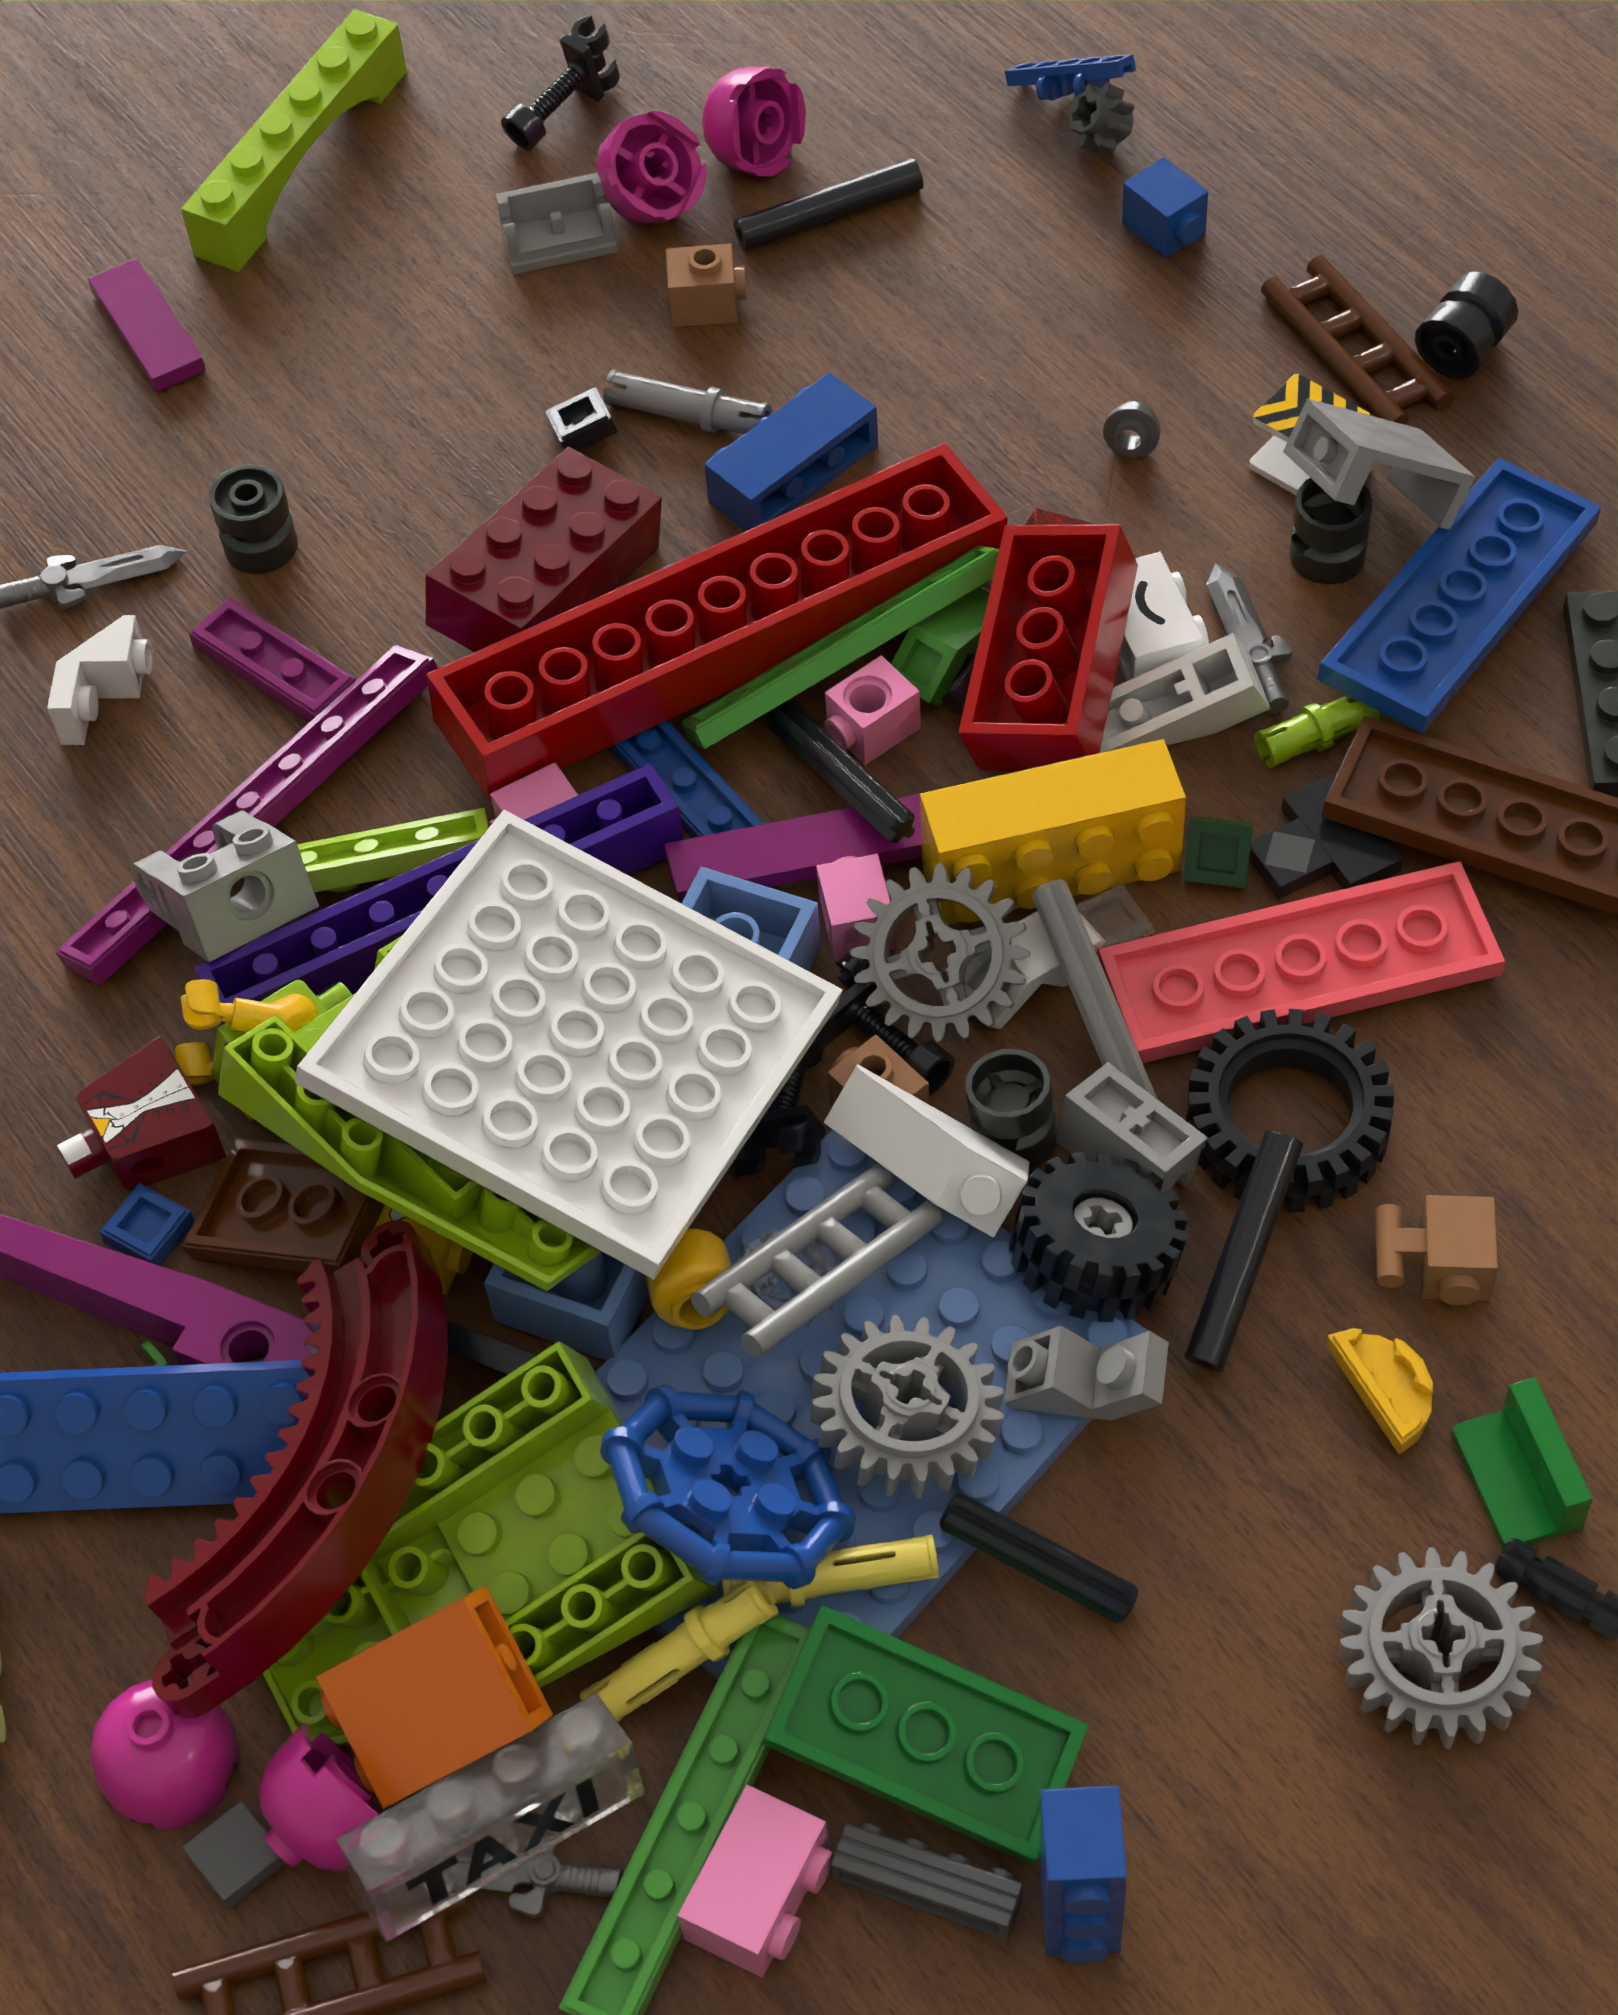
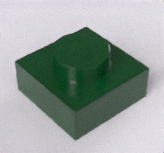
M1192 816L1190 819L1183 881L1246 888L1254 823Z

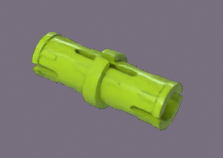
M1344 695L1342 698L1321 706L1312 703L1301 708L1300 714L1292 717V719L1257 731L1254 734L1255 747L1262 761L1267 759L1266 766L1273 768L1302 753H1307L1314 749H1317L1318 752L1330 749L1334 746L1335 740L1357 731L1364 716L1379 721L1380 714L1378 710L1348 695Z

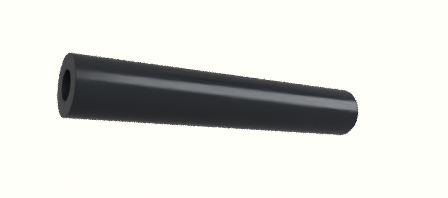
M910 158L734 219L733 222L737 240L741 248L746 251L923 189L922 173L916 160Z
M1265 1131L1184 1356L1185 1359L1196 1365L1219 1372L1224 1370L1303 1148V1143L1294 1137L1276 1131Z

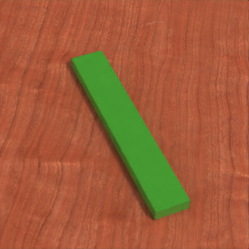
M978 545L682 720L681 726L689 741L703 749L710 747L990 581L994 576L999 550Z
M776 1615L763 1624L756 1626L737 1640L559 2005L562 2013L566 2015H644L682 1935L677 1915L745 1786L753 1787L771 1749L761 1744L810 1628Z

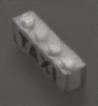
M595 1693L545 1721L533 1731L468 1764L336 1838L354 1891L385 1942H388L645 1793L632 1741L599 1695Z

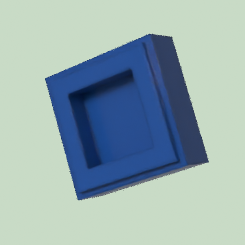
M138 1183L99 1233L105 1244L119 1252L161 1266L192 1227L195 1220L191 1211Z

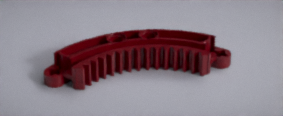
M391 1220L371 1231L361 1248L362 1260L358 1257L332 1273L323 1260L318 1258L310 1263L309 1268L297 1279L298 1285L306 1294L302 1297V1303L310 1312L304 1318V1323L313 1333L304 1339V1345L313 1355L302 1360L301 1367L310 1378L297 1383L296 1390L306 1401L292 1405L288 1410V1413L298 1424L280 1429L278 1437L287 1447L285 1450L267 1453L265 1459L274 1469L270 1474L252 1476L250 1482L257 1493L253 1498L237 1497L232 1502L238 1513L234 1521L218 1518L214 1522L218 1537L214 1542L199 1538L194 1541L195 1559L190 1563L179 1557L171 1560V1577L165 1581L154 1573L148 1577L147 1594L143 1595L146 1605L162 1621L168 1642L173 1647L161 1657L155 1666L152 1675V1688L156 1695L175 1714L183 1718H196L208 1713L252 1683L288 1653L333 1608L364 1570L390 1531L415 1484L427 1453V1446L433 1437L443 1398L448 1360L447 1313L439 1274L429 1247L409 1222ZM191 1675L192 1683L188 1686L187 1677Z

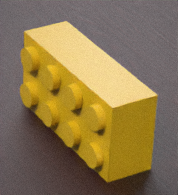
M1156 740L920 793L922 865L927 883L932 882L933 872L937 863H942L946 866L950 883H954L960 871L966 867L973 871L972 890H977L982 883L991 879L997 885L990 903L993 905L1000 900L1011 898L1015 903L1012 909L1014 910L1018 908H1036L1033 901L1035 889L1054 880H1064L1072 896L1079 894L1095 895L1110 887L1141 880L1156 881L1168 874L1180 872L1186 796L1165 740ZM948 901L938 902L941 915L948 924L957 922L971 923L981 920L974 911L962 904Z

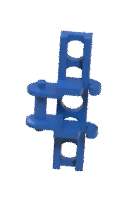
M1134 54L1020 63L1005 70L1007 87L1036 84V93L1039 100L1049 99L1050 101L1074 93L1077 97L1080 93L1086 91L1087 84L1102 88L1105 83L1109 84L1111 78H1121L1125 72L1135 71L1136 66Z

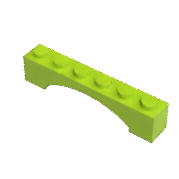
M354 9L181 208L195 257L235 272H239L267 239L265 230L275 205L295 168L316 139L340 115L364 100L381 104L407 73L397 23Z

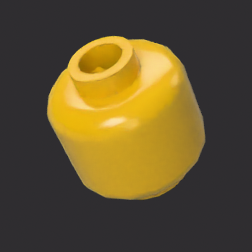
M689 1228L655 1279L653 1280L644 1275L651 1304L661 1320L671 1326L698 1330L714 1325L729 1312V1309L724 1305L710 1316L704 1317L694 1309L691 1302V1295L732 1266L729 1252L721 1238L710 1231Z

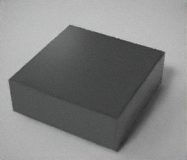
M242 1801L238 1802L182 1847L187 1857L228 1909L286 1864L267 1844L265 1840L267 1832Z

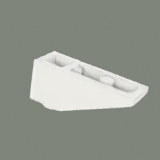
M1233 633L1113 687L1100 753L1161 739L1165 740L1167 746L1216 734L1271 709L1252 660Z
M858 1064L824 1121L826 1125L932 1203L993 1238L1028 1180L1029 1161Z

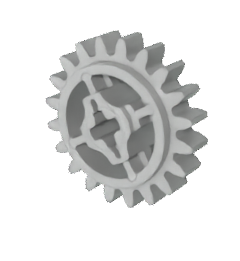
M937 863L933 872V880L930 883L926 882L925 877L917 868H910V888L905 891L896 882L890 879L887 880L885 883L892 899L891 902L886 905L881 901L871 898L866 902L871 911L877 915V921L875 923H855L854 928L863 935L868 936L870 943L867 946L851 949L850 955L862 960H869L870 966L868 969L858 973L854 980L860 984L876 983L877 989L871 993L865 1002L868 1007H878L886 1002L891 1004L885 1017L884 1023L886 1025H896L906 1015L909 1017V1037L917 1039L924 1031L925 1025L930 1023L935 1041L945 1042L948 1026L954 1023L956 1030L964 1039L971 1038V1018L977 1016L982 1023L993 1027L996 1023L989 1006L993 1002L1008 1008H1012L1015 1005L1012 998L1003 990L1005 984L1020 985L1026 983L1027 979L1022 974L1011 969L1013 961H1020L1031 957V951L1019 946H1012L1011 940L1014 937L1021 935L1027 930L1026 924L1023 922H1010L1006 924L1004 918L1014 908V901L1011 898H1007L992 905L990 899L994 895L997 884L988 879L977 890H972L973 871L969 868L964 867L954 883L949 882L948 870L942 863ZM938 902H955L969 907L979 916L985 926L971 931H959L951 928L946 919L942 917ZM914 911L917 921H915L916 933L914 940L900 954L891 956V945L896 930L901 922ZM934 933L939 935L942 942L956 946V953L947 957L949 966L946 968L947 973H944L938 964L926 962L925 954L934 950ZM992 950L991 963L985 979L967 997L964 985H966L965 973L967 966L980 953ZM909 976H926L933 982L936 989L940 991L944 1006H931L918 1002L903 990L897 980Z
M892 1315L889 1331L885 1334L881 1333L878 1327L870 1320L864 1321L861 1341L844 1332L841 1334L837 1353L824 1352L820 1373L814 1374L810 1397L814 1398V1400H812L810 1422L821 1425L817 1441L819 1448L838 1446L834 1461V1467L837 1470L846 1468L852 1463L860 1464L857 1484L860 1486L866 1485L875 1475L883 1476V1486L887 1496L893 1495L901 1480L909 1482L910 1489L916 1498H922L926 1479H933L936 1485L945 1493L951 1490L954 1470L961 1476L972 1479L975 1476L978 1458L990 1459L995 1437L999 1436L1004 1414L1000 1412L1004 1390L1001 1387L991 1385L995 1372L994 1364L983 1363L974 1365L979 1346L975 1342L955 1349L952 1346L955 1328L951 1326L943 1330L938 1337L929 1335L930 1327L926 1317H921L916 1324L915 1330L912 1332L904 1329V1324L898 1315ZM939 1384H941L951 1394V1396L953 1397L958 1406V1409L951 1408L948 1406L950 1401V1395L946 1393ZM853 1397L866 1403L864 1415L872 1421L875 1429L860 1415Z
M1434 1547L1428 1548L1422 1568H1417L1413 1560L1405 1552L1398 1554L1395 1567L1396 1576H1393L1388 1570L1379 1565L1374 1566L1370 1578L1372 1589L1356 1585L1351 1598V1604L1355 1610H1344L1340 1630L1348 1636L1340 1639L1338 1658L1347 1662H1355L1347 1668L1344 1681L1346 1687L1358 1688L1368 1686L1360 1707L1364 1713L1374 1711L1380 1706L1388 1708L1384 1726L1386 1732L1394 1731L1404 1720L1411 1722L1413 1725L1412 1740L1415 1745H1420L1423 1742L1429 1728H1436L1439 1731V1737L1444 1748L1451 1749L1457 1728L1460 1727L1466 1731L1469 1738L1476 1745L1480 1744L1486 1731L1485 1719L1498 1729L1505 1731L1509 1727L1512 1718L1509 1706L1525 1710L1532 1693L1525 1684H1536L1542 1665L1532 1659V1657L1539 1655L1543 1636L1533 1632H1524L1532 1624L1535 1615L1534 1608L1528 1606L1511 1608L1519 1587L1516 1582L1504 1584L1497 1589L1493 1588L1490 1584L1495 1565L1489 1562L1480 1568L1475 1575L1467 1572L1466 1552L1463 1551L1457 1553L1451 1567H1443L1441 1565L1440 1557ZM1421 1603V1613L1413 1618L1411 1622L1401 1624L1400 1630L1396 1632L1382 1631L1388 1621L1398 1612ZM1460 1609L1468 1612L1470 1615L1475 1617L1479 1622L1473 1621L1472 1618L1463 1614L1460 1611ZM1434 1627L1437 1630V1641L1441 1642L1443 1651L1449 1654L1446 1667L1443 1665L1442 1653L1438 1652L1436 1642L1431 1641ZM1480 1662H1497L1496 1670L1487 1680L1472 1689L1459 1692L1458 1681L1466 1676L1469 1671L1478 1670ZM1392 1663H1396L1398 1671L1406 1672L1408 1676L1417 1680L1423 1688L1404 1678L1394 1668Z

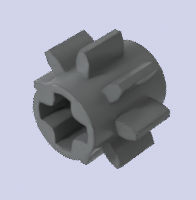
M1105 83L1102 88L1087 84L1086 91L1080 93L1072 101L1069 110L1070 125L1068 130L1081 135L1078 146L1097 152L1100 147L1114 152L1116 151L1117 143L1124 141L1131 134L1133 127L1132 111L1135 109V106L1122 101L1124 96L1123 89Z

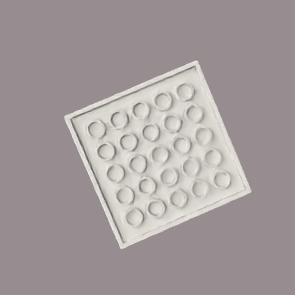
M503 810L299 1063L296 1070L295 1083L654 1280L837 1007L843 989L516 815Z

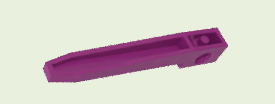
M0 1214V1277L171 1346L179 1365L240 1363L258 1355L266 1356L261 1362L304 1360L313 1355L304 1345V1339L313 1334L304 1323V1319L214 1283Z

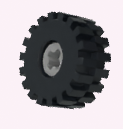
M1084 1152L1070 1153L1067 1165L1059 1157L1047 1161L1044 1172L1037 1168L1030 1175L1028 1185L1024 1187L1009 1238V1251L1014 1252L1011 1264L1015 1273L1026 1271L1023 1284L1031 1293L1040 1288L1044 1289L1046 1293L1043 1302L1050 1307L1056 1309L1061 1301L1071 1305L1072 1308L1069 1315L1084 1319L1086 1310L1097 1311L1098 1322H1113L1116 1311H1121L1125 1320L1139 1317L1142 1305L1150 1312L1159 1305L1161 1296L1167 1295L1187 1240L1188 1231H1185L1188 1219L1185 1210H1177L1180 1201L1179 1197L1173 1189L1162 1193L1160 1188L1163 1179L1154 1172H1151L1145 1178L1137 1174L1140 1164L1126 1159L1124 1166L1121 1167L1111 1164L1112 1154L1098 1152L1095 1162H1088Z

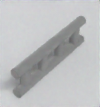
M876 1163L691 1295L692 1305L704 1317L710 1316L725 1305L751 1327L749 1331L742 1335L741 1343L744 1350L751 1357L759 1358L941 1224L942 1213L930 1201L924 1202L912 1212L902 1206L884 1191L893 1183L891 1172L881 1164ZM860 1207L888 1228L868 1244L839 1223ZM815 1239L819 1240L844 1260L823 1277L819 1276L794 1256ZM770 1272L798 1293L797 1296L776 1311L747 1289Z

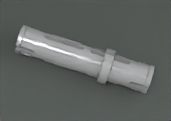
M612 369L609 372L606 381L614 383L617 388L626 390L623 391L605 386L603 389V399L606 405H616L700 424L702 430L711 433L724 429L745 434L758 422L749 418L762 419L772 414V406L769 403H758L727 396L725 390L710 387L707 391L623 373L616 369Z

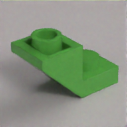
M982 586L910 627L891 662V665L920 691V698L930 704L941 706L943 702L941 700L953 684L968 654L975 655L977 652L990 591Z

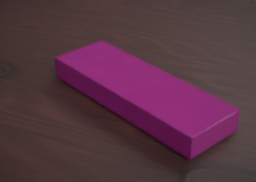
M138 258L88 278L92 293L156 393L206 371L201 354Z
M230 597L189 632L193 647L308 722L313 720L356 681L353 676Z

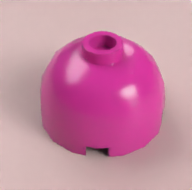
M763 66L739 67L718 79L711 88L703 107L702 129L706 144L719 162L732 170L753 176H774L786 169L793 159L783 158L791 151L793 143L801 144L805 134L806 109L801 89L798 84L789 83L784 75L787 74L785 71L779 68Z
M650 111L647 114L633 115L616 125L601 144L596 161V172L601 180L607 203H610V206L620 216L638 224L665 223L692 209L703 194L707 177L706 162L701 165L700 156L696 150V147L700 146L695 134L680 119L662 111Z
M152 1680L129 1687L108 1704L94 1726L89 1751L96 1785L118 1816L132 1822V1819L138 1823L152 1824L154 1829L168 1830L198 1821L221 1803L229 1790L226 1783L233 1773L234 1763L238 1767L240 1755L234 1725L220 1705L196 1718H183L175 1714L156 1695L152 1688Z
M302 1724L278 1749L266 1766L259 1786L260 1808L263 1816L272 1827L265 1835V1840L270 1848L292 1867H297L303 1859L316 1868L325 1871L345 1872L359 1867L380 1853L404 1828L406 1823L395 1803L388 1806L384 1812L372 1800L374 1793L369 1790L367 1791L360 1782L355 1770L354 1758L322 1732L310 1743L309 1725Z

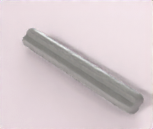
M1059 879L1039 886L1033 893V901L1102 1066L1109 1062L1157 1099L1067 883Z

